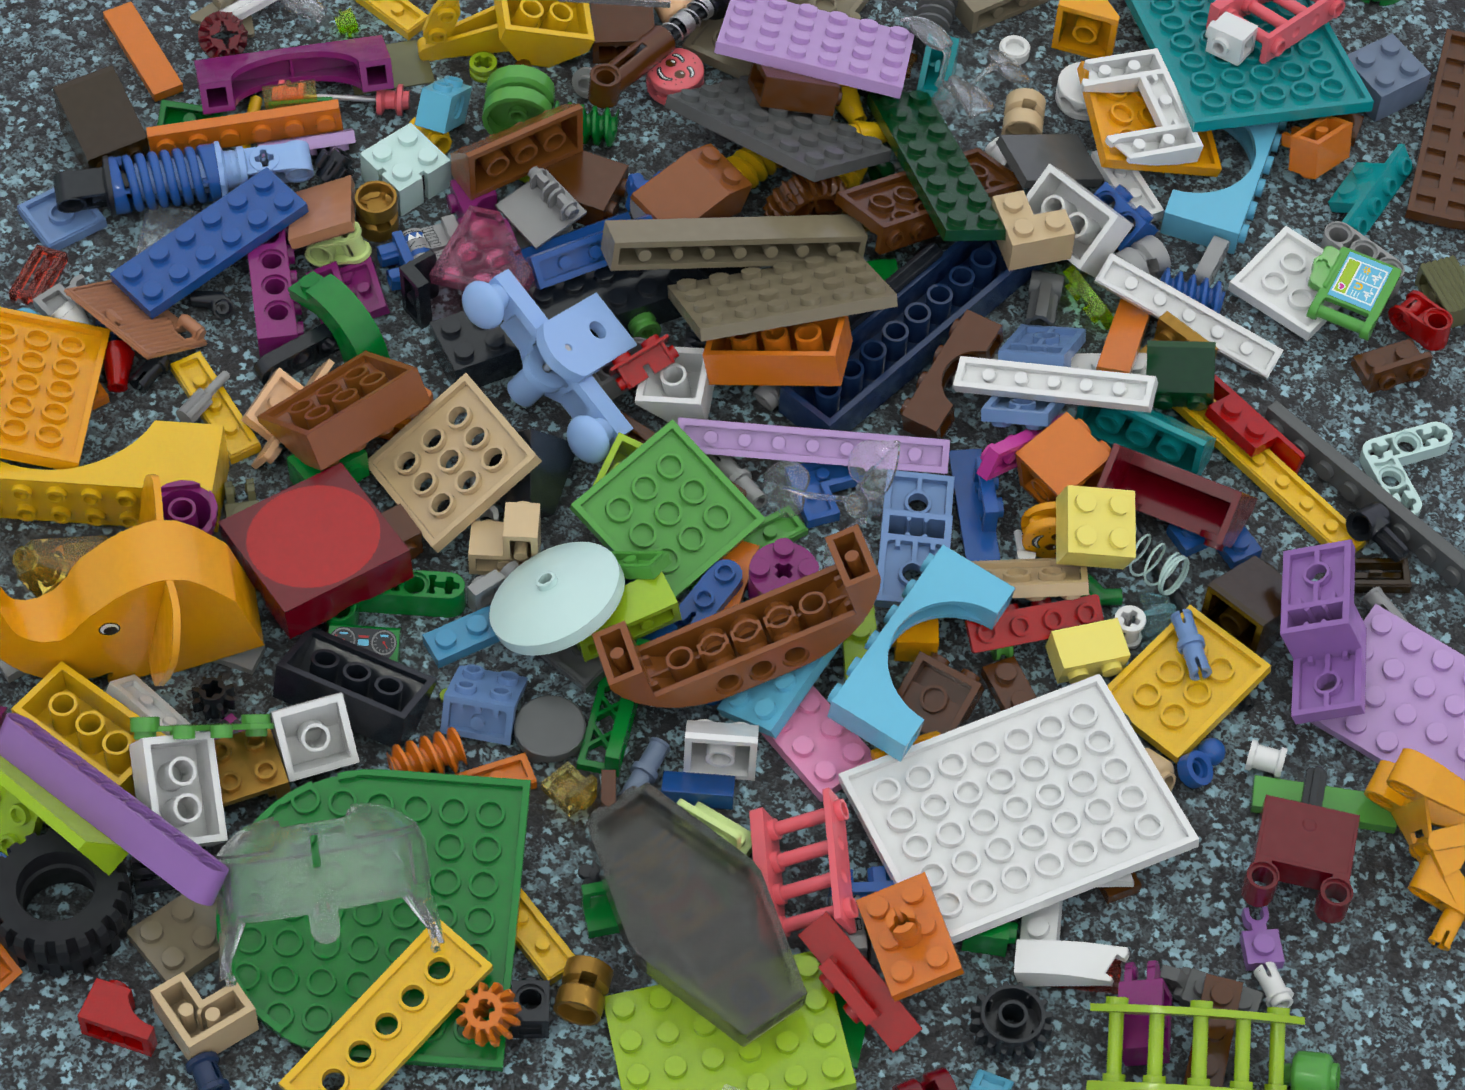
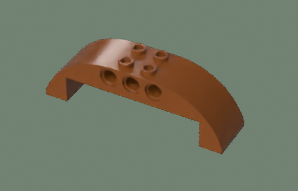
M856 524L825 537L835 562L834 565L637 646L625 620L593 633L592 637L611 691L635 703L653 707L680 708L698 706L725 699L782 676L819 659L835 649L850 637L864 621L874 605L881 584L880 574L859 525Z

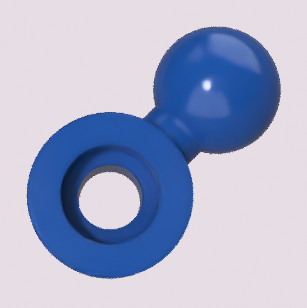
M1206 738L1200 742L1197 750L1182 755L1177 763V772L1180 780L1191 789H1197L1209 784L1213 778L1212 766L1220 764L1225 758L1226 750L1224 744L1216 738Z

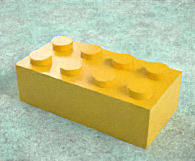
M61 661L11 708L12 713L22 715L34 721L132 796L136 797L129 745L138 740L134 739V732H130V717L140 716ZM156 732V737L166 736L162 732Z

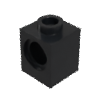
M536 977L512 980L511 991L515 993L513 1002H518L522 1008L519 1013L513 1015L521 1021V1026H511L512 1038H549L550 980H541ZM526 1003H535L539 1005L537 1008L534 1009H526L523 1007V1005Z

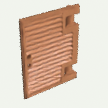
M112 280L64 290L67 296L147 360L207 345V341L204 339L206 335L205 327L191 316L182 314L178 318L167 309L154 319H151ZM187 330L192 334V337L185 339L178 333L186 332Z

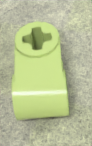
M355 221L353 233L350 232L308 245L304 255L309 263L317 267H322L334 261L338 265H355L368 259L372 253V248L369 242L363 240L361 236L362 229L359 223Z

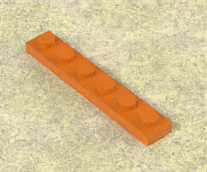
M334 99L146 127L150 150L156 152L157 156H159V152L166 149L171 156V151L174 148L181 149L183 153L185 147L191 146L195 150L196 146L214 143L213 141H219L221 148L341 131L343 130V122L339 101Z

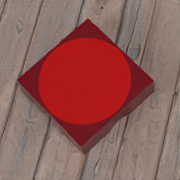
M342 463L332 466L218 522L222 541L229 546L252 584L261 593L266 607L290 639L335 617L349 606L371 599L414 577L410 550Z

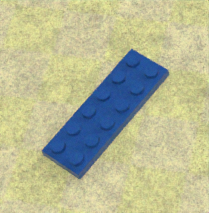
M266 167L111 272L112 282L151 319H154L308 213V205Z

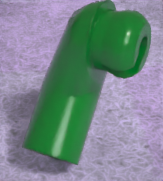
M1088 573L1089 595L1097 594L1101 606L1122 605L1123 595L1121 588L1104 589Z

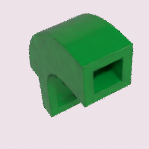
M312 271L288 288L292 300L317 315L329 328L337 341L344 363L364 351L390 358L382 334L370 313L356 295L331 273L326 277H322Z

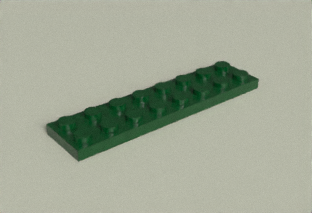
M920 90L902 92L900 99L869 92L867 105L943 241L1006 240V229L992 207L991 199L928 92Z

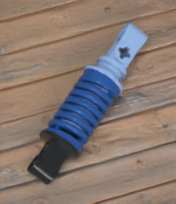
M293 140L281 144L261 145L251 148L236 146L234 150L223 151L219 141H213L214 143L198 145L195 150L191 146L185 147L183 153L181 149L174 148L171 151V156L166 149L161 150L159 156H157L156 152L150 151L147 153L146 159L142 153H136L134 155V165L129 155L108 157V155L102 157V167L76 171L65 170L53 176L57 209L63 213H75L81 210L108 207L111 216L117 217L119 214L131 213L134 207L136 211L142 212L146 208V203L150 210H156L158 208V200L162 208H169L171 200L174 206H181L183 204V197L187 205H193L195 203V195L200 203H206L208 197L209 202L219 200L228 194L229 191L234 190L266 167L284 183H300L314 176L310 148L306 141Z

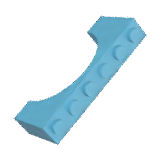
M1288 121L1223 129L1231 134L1244 148L1249 158L1251 169L1240 181L1218 191L1192 193L1173 189L1164 211L1160 233L1206 247L1210 244L1213 236L1216 235L1230 241L1227 253L1234 255L1238 242L1245 243L1250 225L1245 224L1246 220L1253 221L1258 205L1254 198L1255 196L1259 198L1262 196L1266 179H1263L1262 176L1263 174H1270L1274 157L1270 156L1271 151L1278 152L1282 134L1278 132L1279 129L1285 131Z
M945 545L941 546L936 555L928 554L921 565L920 571L922 574L916 581L912 578L908 582L901 595L904 600L899 607L895 604L891 606L883 620L886 625L882 631L878 632L875 630L871 634L865 645V649H867L862 659L858 656L854 658L846 672V675L849 676L843 685L837 683L827 699L831 703L828 718L900 762L918 738L924 719L905 704L892 683L888 669V652L893 643L909 628L936 618L965 619L992 630L1010 605L1015 591V587Z

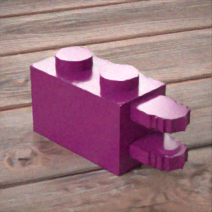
M1148 961L1146 980H1138L1136 963H1125L1124 981L1119 982L1118 996L1116 997L1129 998V1004L1172 1006V995L1163 978H1160L1158 961ZM1124 1014L1122 1061L1125 1066L1147 1065L1149 1015ZM1165 1016L1163 1064L1170 1063L1171 1016Z

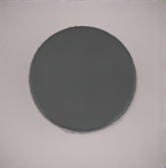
M546 695L534 698L521 707L514 721V736L518 747L523 753H526L529 762L534 764L542 762L552 763L579 755L586 735V722L582 711L575 703L564 697Z

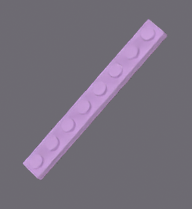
M678 417L680 428L705 454L941 474L948 473L950 440Z

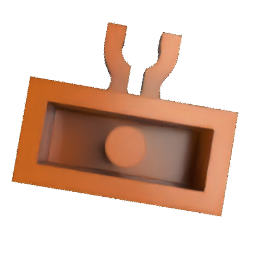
M1334 116L1318 118L1304 128L1294 126L1291 128V134L1287 132L1282 133L1281 146L1290 148L1288 170L1296 172L1306 179H1316L1349 158L1353 123Z

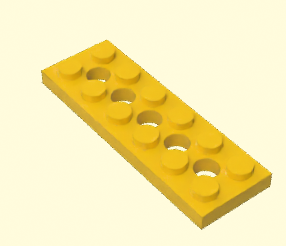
M436 917L278 1083L280 1088L283 1090H327L323 1086V1080L328 1074L335 1072L340 1073L345 1078V1082L339 1090H380L457 1009V1003L463 1002L467 998L465 990L470 989L474 991L479 982H482L492 972L493 965ZM436 962L446 963L450 967L449 974L443 979L432 978L428 973L432 964ZM411 989H417L424 994L422 1003L415 1007H409L402 1001L403 995ZM383 1017H392L398 1022V1026L393 1033L384 1035L376 1030L377 1022ZM366 1045L371 1049V1056L365 1062H354L349 1057L353 1047Z

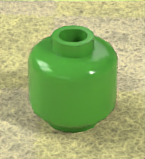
M1298 1051L1293 1056L1292 1063H1285L1284 1085L1290 1086V1090H1339L1340 1064L1334 1063L1333 1057L1329 1053Z

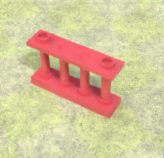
M1216 0L1210 4L1206 29L1212 20L1216 21L1225 11L1242 19L1247 14H1254L1276 28L1268 33L1258 27L1256 41L1262 44L1259 62L1265 64L1272 58L1280 56L1286 49L1333 18L1339 17L1345 8L1344 0H1311L1314 4L1307 8L1296 0ZM1272 1L1296 16L1287 20L1262 4Z
M829 787L822 789L824 808L780 821L773 818L763 807L749 811L759 941L775 956L788 952L787 937H790L791 932L807 928L826 911L849 935L856 933L855 918L858 917L859 911L852 893L845 821L849 819V811L846 802L843 799H839ZM825 823L827 840L783 853L780 852L779 840L782 839L783 835ZM828 855L830 872L783 885L782 872L785 871V867ZM831 887L833 905L786 918L785 904L788 903V899Z

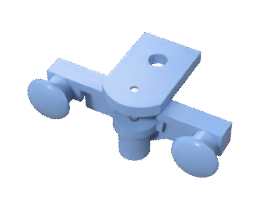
M509 269L494 276L489 283L473 281L465 287L462 294V306L468 319L482 329H493L500 325L520 352L522 369L507 384V391L511 399L523 407L532 406L543 395L561 403L572 418L567 427L566 435L572 452L579 459L587 463L603 461L607 457L609 449L612 447L618 433L627 435L634 428L592 375L611 364L621 354L627 351L631 352L637 346V343L596 292L548 320ZM590 329L598 335V338L592 334Z

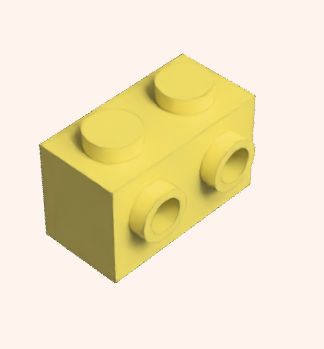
M1118 618L1051 631L1045 645L1057 684L1068 681L1070 684L1097 674L1103 675V677L1115 676L1125 668L1131 656Z

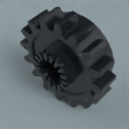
M1003 981V986L997 988L990 985L987 996L984 994L977 996V1006H972L970 1018L973 1020H971L969 1029L970 1032L977 1033L974 1042L976 1046L987 1045L986 1056L997 1052L999 1053V1062L1003 1063L1008 1055L1012 1056L1015 1064H1018L1022 1054H1025L1027 1058L1032 1060L1034 1059L1036 1049L1041 1051L1045 1049L1047 1039H1050L1053 1028L1050 1025L1053 1013L1046 1011L1048 1001L1046 999L1040 1000L1036 995L1037 990L1035 988L1029 990L1023 986L1022 982H1019L1018 985H1009L1007 981ZM1008 1019H1010V1021H1012V1019H1013L1015 1023H1016V1022H1018V1023H1017V1024H1011V1023H1008V1022H1006V1021H1007Z

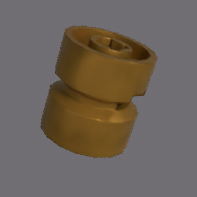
M369 181L361 185L355 193L356 221L362 229L361 236L372 242L387 241L392 238V232L398 231L399 228L396 190L392 185L384 181Z
M586 955L570 957L566 961L562 975L563 985L558 989L553 1006V1011L556 1015L565 1021L581 1026H592L599 1023L605 1006L604 996L608 994L613 978V969L607 963L595 957Z

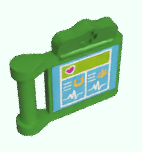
M1326 246L1322 254L1314 259L1311 267L1308 286L1318 292L1309 307L1306 317L1314 320L1319 317L1359 333V338L1368 341L1402 271L1400 268L1347 247H1342L1338 250L1333 246ZM1325 301H1328L1368 318L1364 322L1326 307L1323 304Z

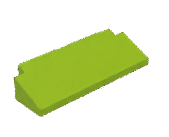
M0 755V785L110 876L129 853Z

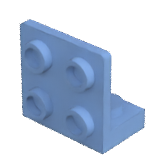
M475 664L460 665L444 694L440 732L447 734V729L453 727L460 737L510 746L513 740L516 708L526 689L528 678L519 676L513 671L496 672L485 670L483 667Z

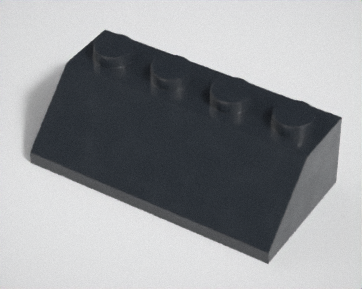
M313 627L307 630L276 664L273 697L291 705H296L342 692L352 731L389 747L398 744L402 748L416 731L436 686L437 679Z

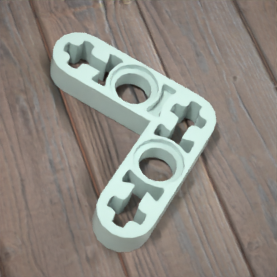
M1430 422L1376 437L1364 443L1359 460L1365 473L1405 507L1411 508V512L1419 517L1422 502L1402 466L1446 453L1450 447L1453 433L1444 423ZM1400 442L1410 443L1415 448V450L1412 452H1404L1398 447L1397 444ZM1386 476L1394 477L1399 482V485L1395 487L1387 486L1382 481V478Z

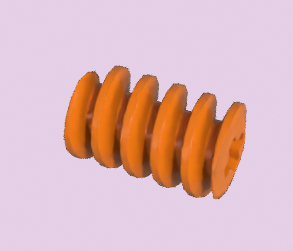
M453 727L447 729L446 739L441 732H434L433 744L424 735L419 738V748L414 741L408 740L405 744V752L398 744L392 746L391 756L386 752L390 770L431 773V770L435 769L437 773L445 774V766L449 765L456 774L458 773L460 761H463L467 766L466 755L460 736Z

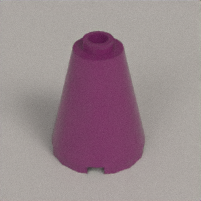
M188 480L170 482L161 487L164 520L183 522L213 536L218 517V505L214 494L210 490L208 492L200 486V483Z

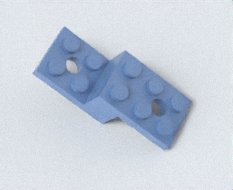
M1021 324L998 350V360L1071 367V359L1086 342V329ZM991 396L981 408V421L991 422L992 426L1009 427L1012 424L1025 425V428L1029 430H1042L1051 424L1065 404Z
M887 469L877 563L881 584L874 602L875 607L891 608L893 604L899 607L904 600L901 595L909 582L904 578L903 573L908 570H915L922 574L920 568L929 553L936 555L942 545L950 548L955 476ZM920 500L926 504L927 508L922 511H914L908 504L911 501Z

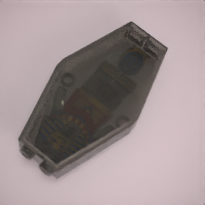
M648 782L638 788L637 786H632L626 789L619 796L617 802L608 808L601 806L588 816L585 835L627 953L639 969L742 1047L805 1005L807 997L806 988L762 872L751 858Z

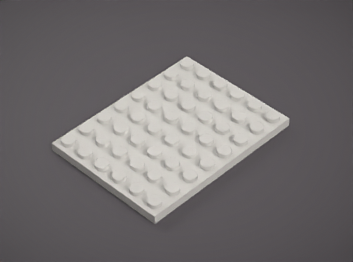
M1100 674L914 744L901 762L888 754L838 774L842 789L894 884L923 872L926 873L953 944L1199 846L1197 834Z

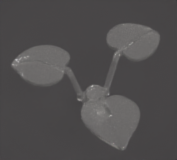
M905 16L899 21L906 23L924 44L944 53L939 77L934 83L938 89L931 97V102L935 104L943 116L948 117L959 102L962 104L969 119L991 112L994 108L993 101L982 89L975 86L991 71L998 70L1005 79L1017 84H1029L1033 80L1015 59L1003 51L992 49L987 53V57L992 64L986 67L970 83L957 75H951L948 81H944L951 55L949 47L953 45L951 37L938 24L924 17Z
M867 440L854 447L849 457L848 470L851 478L858 482V484L856 485L857 491L851 492L848 496L808 492L806 490L810 483V474L804 466L793 461L775 463L767 469L763 476L764 494L767 496V504L779 517L792 518L803 510L805 498L843 502L847 513L851 517L857 518L856 521L846 528L856 524L859 526L867 524V518L878 517L883 511L884 500L882 496L891 487L896 474L900 455V441ZM864 537L865 542L873 558L872 547L869 541ZM827 543L823 551L824 568L835 564Z

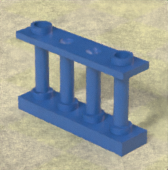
M624 212L553 237L538 249L531 245L508 253L516 279L520 284L534 280L536 288L541 290L607 266L608 264L601 251L605 220H631L629 212ZM647 214L633 220L652 219V216Z

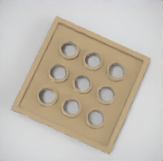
M467 373L461 376L368 458L371 473L396 504L401 503L422 532V536L437 553L542 462ZM467 413L462 423L454 425L458 415ZM484 433L483 440L477 445H472L474 437ZM441 435L439 443L434 447H429L431 439ZM502 454L498 464L489 466L490 460L495 455ZM458 456L457 463L451 468H446L448 460ZM415 458L413 466L403 470L405 462ZM476 477L472 487L463 489L466 480ZM433 479L428 489L420 491V487L425 480ZM450 500L447 509L437 512L441 502Z

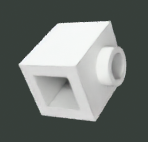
M1225 11L1216 21L1212 20L1207 27L1205 37L1208 38L1206 52L1239 66L1254 51L1258 25Z

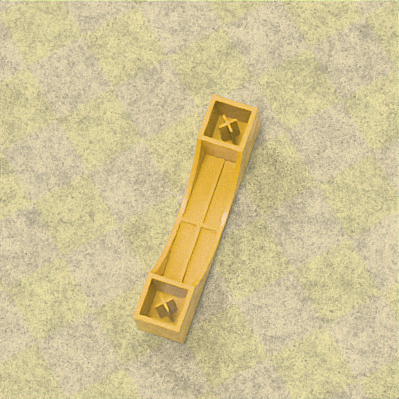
M155 420L144 434L125 449L100 461L68 469H31L0 461V518L20 519L27 522L40 520L54 521L59 524L70 522L85 523L92 526L115 525L131 528L139 524L145 476L156 474L159 476L161 487L170 482L188 480L200 483V486L208 492L210 490L214 494L218 505V517L214 532H218V522L221 518L225 495L224 482H227L230 466L224 425Z

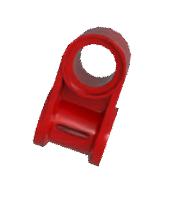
M1417 290L1411 291L1407 294L1404 302L1400 305H1394L1389 309L1388 317L1392 325L1414 339L1423 348L1430 351H1439L1447 345L1453 322L1452 315L1428 299L1422 292Z

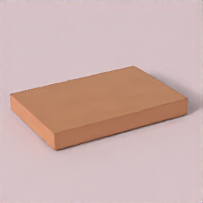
M351 175L295 192L307 203L309 212L289 225L288 241L292 250L354 232L355 183Z

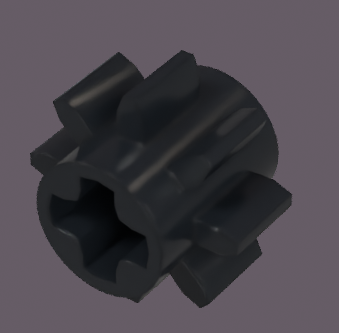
M336 146L330 152L323 148L314 160L316 162L315 165L319 167L316 174L325 182L349 175L353 176L355 173L354 168L350 166L354 159Z
M220 675L217 678L203 677L199 688L192 687L191 689L194 699L192 701L194 713L202 711L205 721L219 718L223 720L228 709L233 710L236 708L233 698L235 695L234 685L228 684L225 686Z

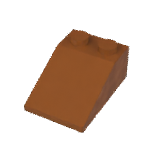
M709 143L685 153L633 192L630 198L646 215H651L652 219L731 217L741 212L753 184L718 149Z

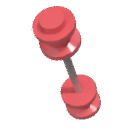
M279 80L278 86L272 87V101L331 96L333 100L338 99V101L376 102L377 115H382L385 109H395L397 116H403V111L410 108V91H404L403 84H398L396 90L376 91V96L306 93V81L300 80L297 87L287 86L285 80Z

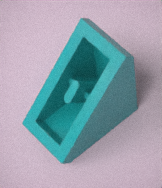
M929 32L917 90L928 92L930 97L947 100L956 71L960 38Z

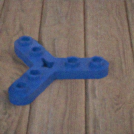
M722 559L717 561L707 570L679 605L682 620L654 631L643 639L653 640L677 630L678 625L684 627L691 621V615L694 618L690 624L721 612L743 585L741 567L732 560ZM722 700L707 703L706 705H718Z

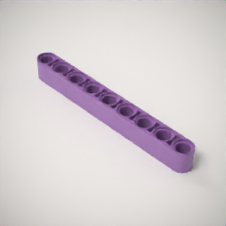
M16 713L6 714L0 728V755L184 896L202 905L212 906L229 872L225 864L34 721Z

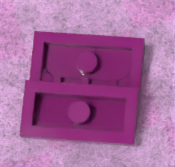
M371 256L364 262L355 265L349 264L340 268L338 263L334 261L312 270L322 277H326L331 273L342 281L361 301L373 319L390 313L376 266Z

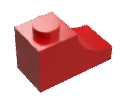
M96 978L77 1016L81 1033L152 1057L158 1045L154 1027L140 1020L133 1012L136 1006L132 989H129L126 984L118 980H109L108 982Z

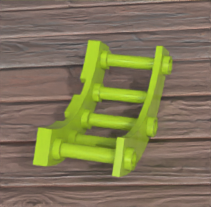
M1106 996V1003H1090V1011L1109 1013L1106 1073H1102V1081L1087 1080L1086 1090H1253V1082H1249L1251 1022L1270 1024L1268 1084H1264V1090H1287V1085H1284L1286 1025H1305V1017L1291 1016L1290 1008L1267 1007V1013L1213 1009V1001L1190 1000V1007L1129 1004V998ZM1124 1014L1149 1015L1147 1075H1143V1082H1125V1075L1122 1074ZM1165 1016L1193 1017L1191 1078H1187V1085L1166 1084V1076H1162ZM1209 1018L1236 1020L1234 1081H1230L1229 1088L1210 1086V1079H1206Z

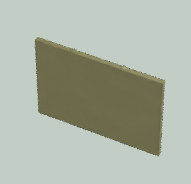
M419 39L386 44L391 58L394 88L386 90L396 89L398 84H403L405 88L434 83L435 80L430 61H423L419 58L417 47ZM352 85L354 95H362L376 92L371 91L363 93L361 89Z

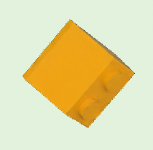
M1060 0L1051 48L1091 59L1111 56L1114 52L1120 16L1108 0Z

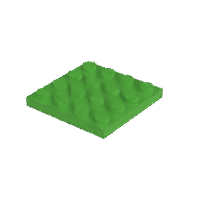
M673 419L570 506V510L609 551L668 552L671 563L662 572L676 598L699 580L713 564L722 560L749 537L766 520Z

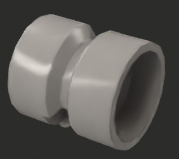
M1147 235L1133 243L1131 247H1126L1114 254L1155 278L1162 276L1165 269L1171 267L1167 249L1153 235Z

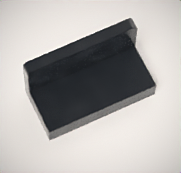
M432 250L399 267L403 309L421 329L429 326V322L432 321L431 299L439 294L436 254Z

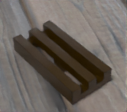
M1355 558V570H1369V572H1355L1354 593H1368L1371 589L1378 586L1384 593H1410L1412 583L1408 558H1403L1398 563L1394 562L1391 558ZM1382 570H1401V572H1383Z

